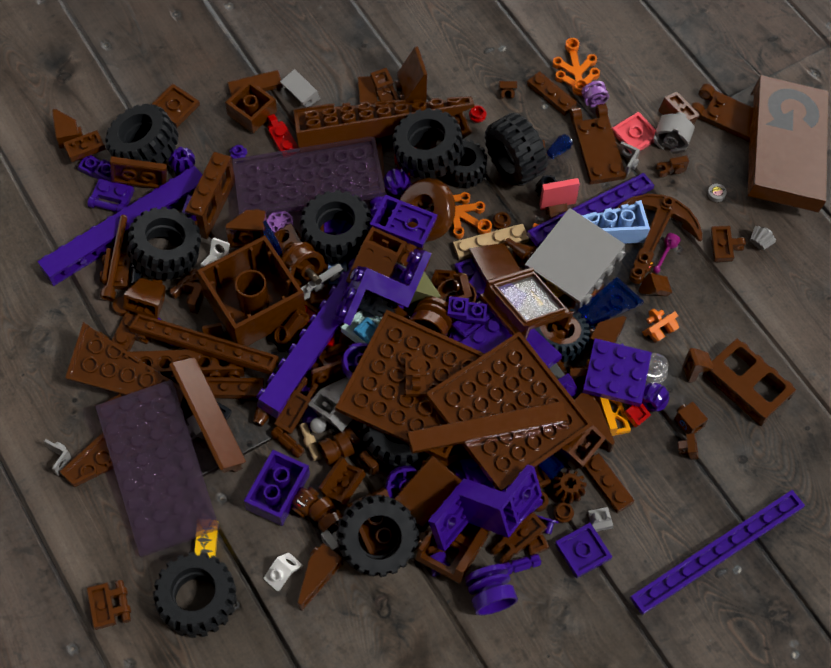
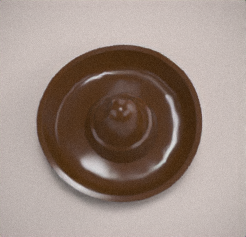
M434 178L420 179L407 187L399 198L403 202L437 214V220L426 242L442 237L450 229L455 217V200L449 187L442 181ZM409 222L407 224L411 228L417 226L415 222Z

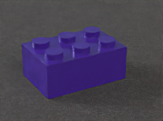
M272 450L244 500L246 510L283 526L292 509V500L299 488L304 487L310 476L309 465Z

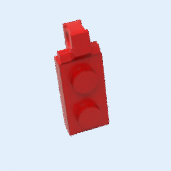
M274 114L267 116L270 125L268 126L269 135L283 159L299 154V147L283 121L278 122Z

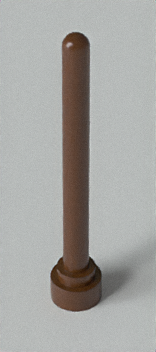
M124 214L119 219L106 286L100 292V298L107 301H114L116 296L114 282L127 223V216Z

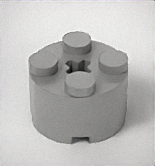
M677 112L676 114L662 115L654 134V142L663 150L668 148L671 149V153H682L689 146L695 127L686 118L684 113Z

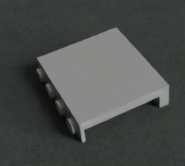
M569 208L525 263V269L533 267L534 272L539 277L578 302V307L581 308L583 304L587 305L593 291L600 289L604 282V277L606 275L609 276L613 272L614 264L623 259L626 254L625 244Z

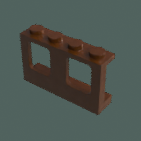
M213 152L185 209V213L196 216L195 225L198 226L199 234L204 239H208L235 183L231 157L217 152Z
M738 338L711 361L714 367L713 370L703 372V375L760 426L787 399L790 400L796 391L790 381L781 377L775 368L766 364L761 356L755 354L746 343L741 342ZM734 352L751 366L742 376H738L724 363ZM763 378L780 392L772 402H768L754 390V386Z
M429 526L425 533V540L421 539L415 549L418 551L416 560L460 584L491 531L475 526L469 536L460 533L450 545L458 550L459 553L452 564L446 566L425 553L434 540L431 527Z

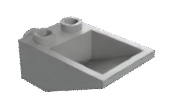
M347 377L322 388L308 403L311 409L320 417L314 418L310 423V428L314 433H322L326 428V422L342 432L353 420L335 411V407L349 382Z

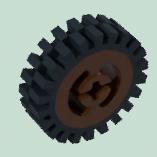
M542 307L532 318L549 313V311ZM579 312L575 315L573 313L570 320L571 326L564 329L558 321L534 328L562 354L563 362H567L568 357L570 360H574L575 356L578 358L581 352H584L589 339V325L585 324V318L580 319L581 314Z

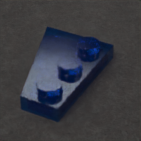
M616 277L592 297L587 305L584 304L579 308L577 313L579 312L581 318H585L586 323L592 326L643 305L644 301Z

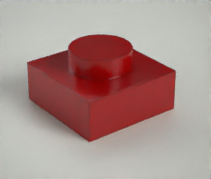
M643 404L640 407L631 405L623 412L635 428L651 416Z

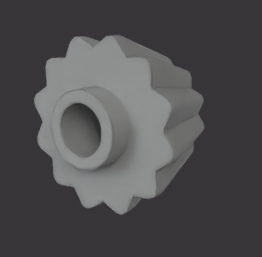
M755 226L750 241L758 249L765 250L774 244L776 239L768 228Z

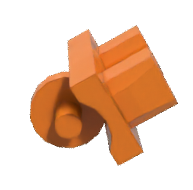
M651 309L649 311V318L646 321L648 324L652 322L655 324L642 331L643 335H649L656 343L666 337L660 329L662 326L666 328L669 334L680 328L675 319L678 317L676 311L662 319L661 316L665 314L663 310Z

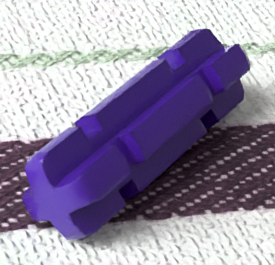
M534 554L530 558L524 557L513 560L512 563L506 562L503 564L507 566V574L509 575L513 571L516 573L530 569L531 566L533 568L540 566L541 559L539 554Z

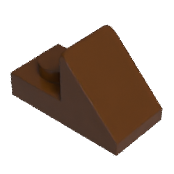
M695 348L689 349L683 363L688 383L695 382L699 373L714 369L709 354Z

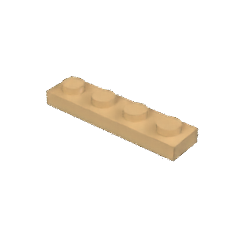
M519 224L453 242V247L458 261L471 258L469 248L505 243L507 238L512 239L516 243L524 244L528 243L529 237L524 225Z

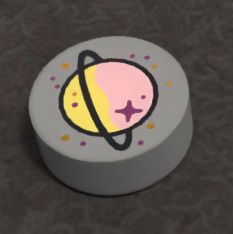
M713 184L709 187L707 195L711 201L721 202L725 199L727 190L721 184Z

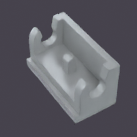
M295 69L280 81L305 107H310L320 100L317 90Z

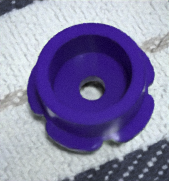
M236 145L230 149V157L236 162H241L246 158L247 149L242 145Z

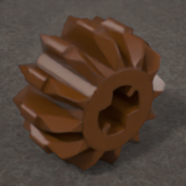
M569 469L566 470L565 474L560 471L558 477H554L552 490L556 491L555 498L562 497V503L567 499L571 505L573 499L579 502L581 496H585L586 491L584 489L587 487V483L582 482L584 480L583 475L577 476V470L573 474H571Z

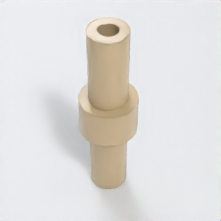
M302 423L299 427L304 436L303 442L305 447L309 449L313 461H317L321 457L316 447V439L311 435L307 423Z

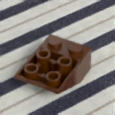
M372 226L360 248L346 282L351 283V273L358 266L367 267L391 278L405 253L407 242Z
M593 425L592 428L556 452V454L573 470L579 469L586 464L606 437Z

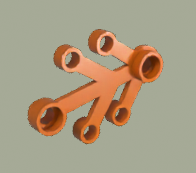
M569 38L566 41L565 49L570 53L572 66L564 62L561 57H555L552 66L556 69H564L572 74L575 80L568 77L564 71H557L555 80L559 83H567L572 87L574 94L582 96L581 91L583 87L591 83L592 80L599 78L600 70L592 68L589 75L582 79V74L590 66L596 64L597 56L589 54L580 66L577 55L580 43L576 38Z
M462 192L461 194L453 195L455 202L463 204L455 206L453 236L456 239H461L464 236V228L461 226L460 218L476 227L479 234L491 232V221L488 219L478 220L466 213L470 211H475L478 214L485 211V204L482 201L468 204L470 202L469 193Z

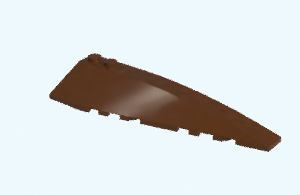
M472 96L448 97L447 101L439 98H432L430 102L414 99L412 103H406L405 100L376 101L374 105L368 102H360L359 105L351 106L350 103H343L342 106L336 107L333 103L293 110L300 152H312L316 149H329L334 146L393 135L395 127L399 126V122L403 118L406 119V115L409 113H416V110L419 109L421 111L426 110V108H431L432 110L440 109L442 113L447 112L454 116L475 106Z

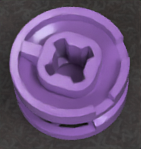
M602 81L591 82L584 86L581 91L586 105H590V107L604 104L609 99L608 91Z
M285 211L273 212L267 219L269 235L273 238L272 235L290 223L293 225L292 216Z

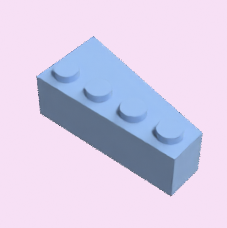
M641 200L636 201L632 205H621L617 209H605L602 213L594 212L582 215L624 244L644 243L650 230Z

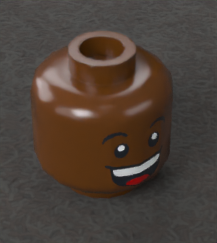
M310 486L308 489L300 487L292 500L293 506L291 508L302 517H305V515L309 516L308 509L319 500L317 497L319 493Z

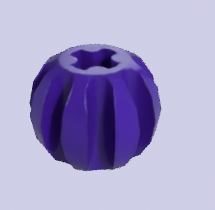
M178 147L174 153H171L168 162L174 172L182 174L183 171L195 165V156L190 149Z
M395 168L389 170L384 177L385 189L392 195H401L410 186L411 179L408 173H405L402 169Z
M659 383L647 384L642 404L651 412H659L667 406L670 399L669 392Z

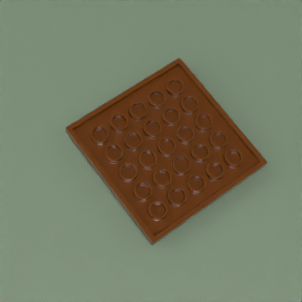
M386 310L335 407V411L409 444L407 432L445 425L446 423L426 397H405V356L426 357V392H428L485 353ZM454 445L424 452L446 461Z
M520 331L425 394V397L446 424L563 401L568 421L565 423L462 443L493 486L499 491H503L510 486L527 464L537 467L593 426V423Z

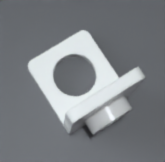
M213 238L210 254L201 263V267L203 268L228 255L230 244ZM217 244L222 245L224 253H219L215 246Z
M286 553L276 558L264 576V580L276 591H279L291 573L301 569L303 565L290 553ZM286 559L292 561L295 566L289 564Z

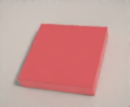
M639 112L612 127L614 136L620 142L627 143L640 149V151L654 143L656 129Z
M575 178L543 184L539 203L540 209L544 210L545 207L566 203L567 205L576 204L580 186L579 179Z

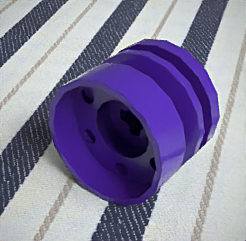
M495 564L486 566L470 573L465 578V583L469 587V594L475 595L472 598V604L477 615H489L500 612L518 601L514 587L506 585L511 579L510 575L507 574L508 569L506 565Z

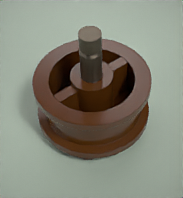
M307 242L293 243L283 254L281 260L300 288L311 280L316 285H319L322 282L319 275H321L325 264L323 256L319 252L314 251L313 246Z

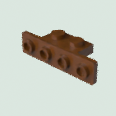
M349 347L320 356L318 363L321 367L312 370L311 384L322 383L332 377L343 375L341 361Z

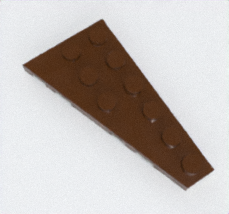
M83 322L67 370L66 379L181 410L185 396L179 385Z
M139 399L60 471V474L72 486L77 487L183 435V430L188 425L168 407Z

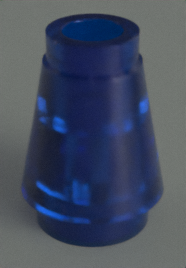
M566 134L559 135L547 150L548 156L554 159L570 150L573 145L571 138Z

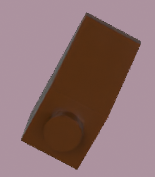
M52 109L56 139L59 147L65 148L64 142L83 135L82 127H78L75 119L57 109Z
M620 316L599 322L595 329L591 328L588 347H593L595 338L616 343L627 317Z

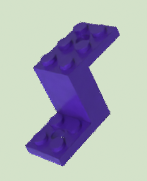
M385 195L376 213H371L370 229L373 226L409 244L423 248L437 220V214ZM343 219L336 235L345 233L342 230L352 228L353 224ZM409 222H415L417 226L411 228L407 224Z
M414 249L413 252L411 251L407 258L408 265L400 274V282L367 267L358 266L357 269L355 268L350 276L352 281L343 292L342 297L344 299L342 304H339L335 310V320L351 325L365 291L408 308L432 253Z
M527 464L514 482L508 486L505 493L464 478L428 521L438 549L446 551L468 523L509 538L542 497L535 467Z

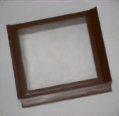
M533 267L488 281L484 293L480 294V299L487 304V307L512 336L520 331L524 338L527 339L531 329L558 321L564 329L571 326L570 320L574 311H569L537 276Z

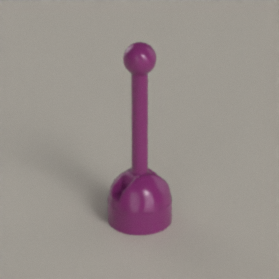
M668 233L664 240L666 249L657 266L653 268L654 273L660 272V267L668 251L679 245L681 239L676 234Z

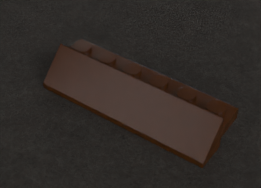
M196 358L170 363L169 365L220 470L226 473L230 470L237 472L243 469L241 464L245 463L246 460Z

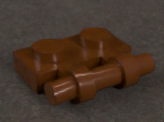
M123 580L116 581V589L110 590L108 583L87 588L95 630L117 625L115 617L119 615L122 617L123 623L131 621V607L128 605L126 597L128 591L124 587ZM113 598H118L119 607L113 608Z

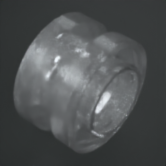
M652 353L646 382L649 384H660L667 378L668 361L664 356Z

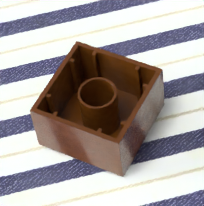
M266 236L197 270L205 298L234 343L249 346L275 332L279 326H284L296 309H301L306 313L304 292Z

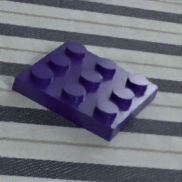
M595 338L582 393L640 407L652 352Z

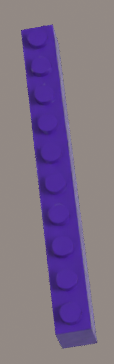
M195 166L186 169L182 174L155 188L151 193L140 197L133 204L122 208L121 211L113 216L107 217L105 221L91 227L82 235L76 236L72 241L60 246L51 254L45 255L41 260L37 261L41 271L50 283L55 286L102 257L103 254H106L107 248L113 250L121 215L127 216L123 238L124 243L128 241L131 223H133V220L138 215L141 216L142 212L146 210L149 212L151 208L156 207L157 209L167 207L170 210L172 208L178 210L183 207L187 196L193 195L202 177L201 172Z
M354 257L348 264V271H343L340 275L337 287L334 285L329 291L328 295L330 297L328 300H323L318 308L320 310L317 315L313 314L308 322L310 326L307 330L304 328L299 334L298 338L300 340L298 343H293L290 347L287 359L283 358L277 367L279 368L276 374L272 373L267 381L269 385L266 389L262 388L256 397L258 399L257 407L276 419L284 409L293 391L297 389L302 379L306 377L342 324V322L335 320V310L339 304H342L343 292L349 284L346 282V279L355 262Z

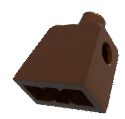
M156 277L151 281L140 278L124 293L123 309L158 319L165 300L166 287L163 285L162 280L155 279Z

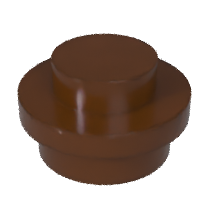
M499 212L493 217L492 222L495 228L504 229L510 226L511 218L507 213Z
M559 503L555 506L553 515L558 522L567 523L572 520L574 510L567 503Z

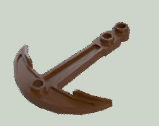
M644 194L627 199L617 207L620 208L624 204L632 205L636 201L641 200L644 209L656 212L643 248L639 250L629 274L630 281L635 284H639L644 280L656 246L670 218L682 222V227L686 231L691 233L698 242L702 241V230L698 219L687 206L672 197L661 194Z

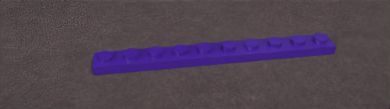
M793 490L789 491L633 594L630 600L641 615H644L805 507L804 503Z

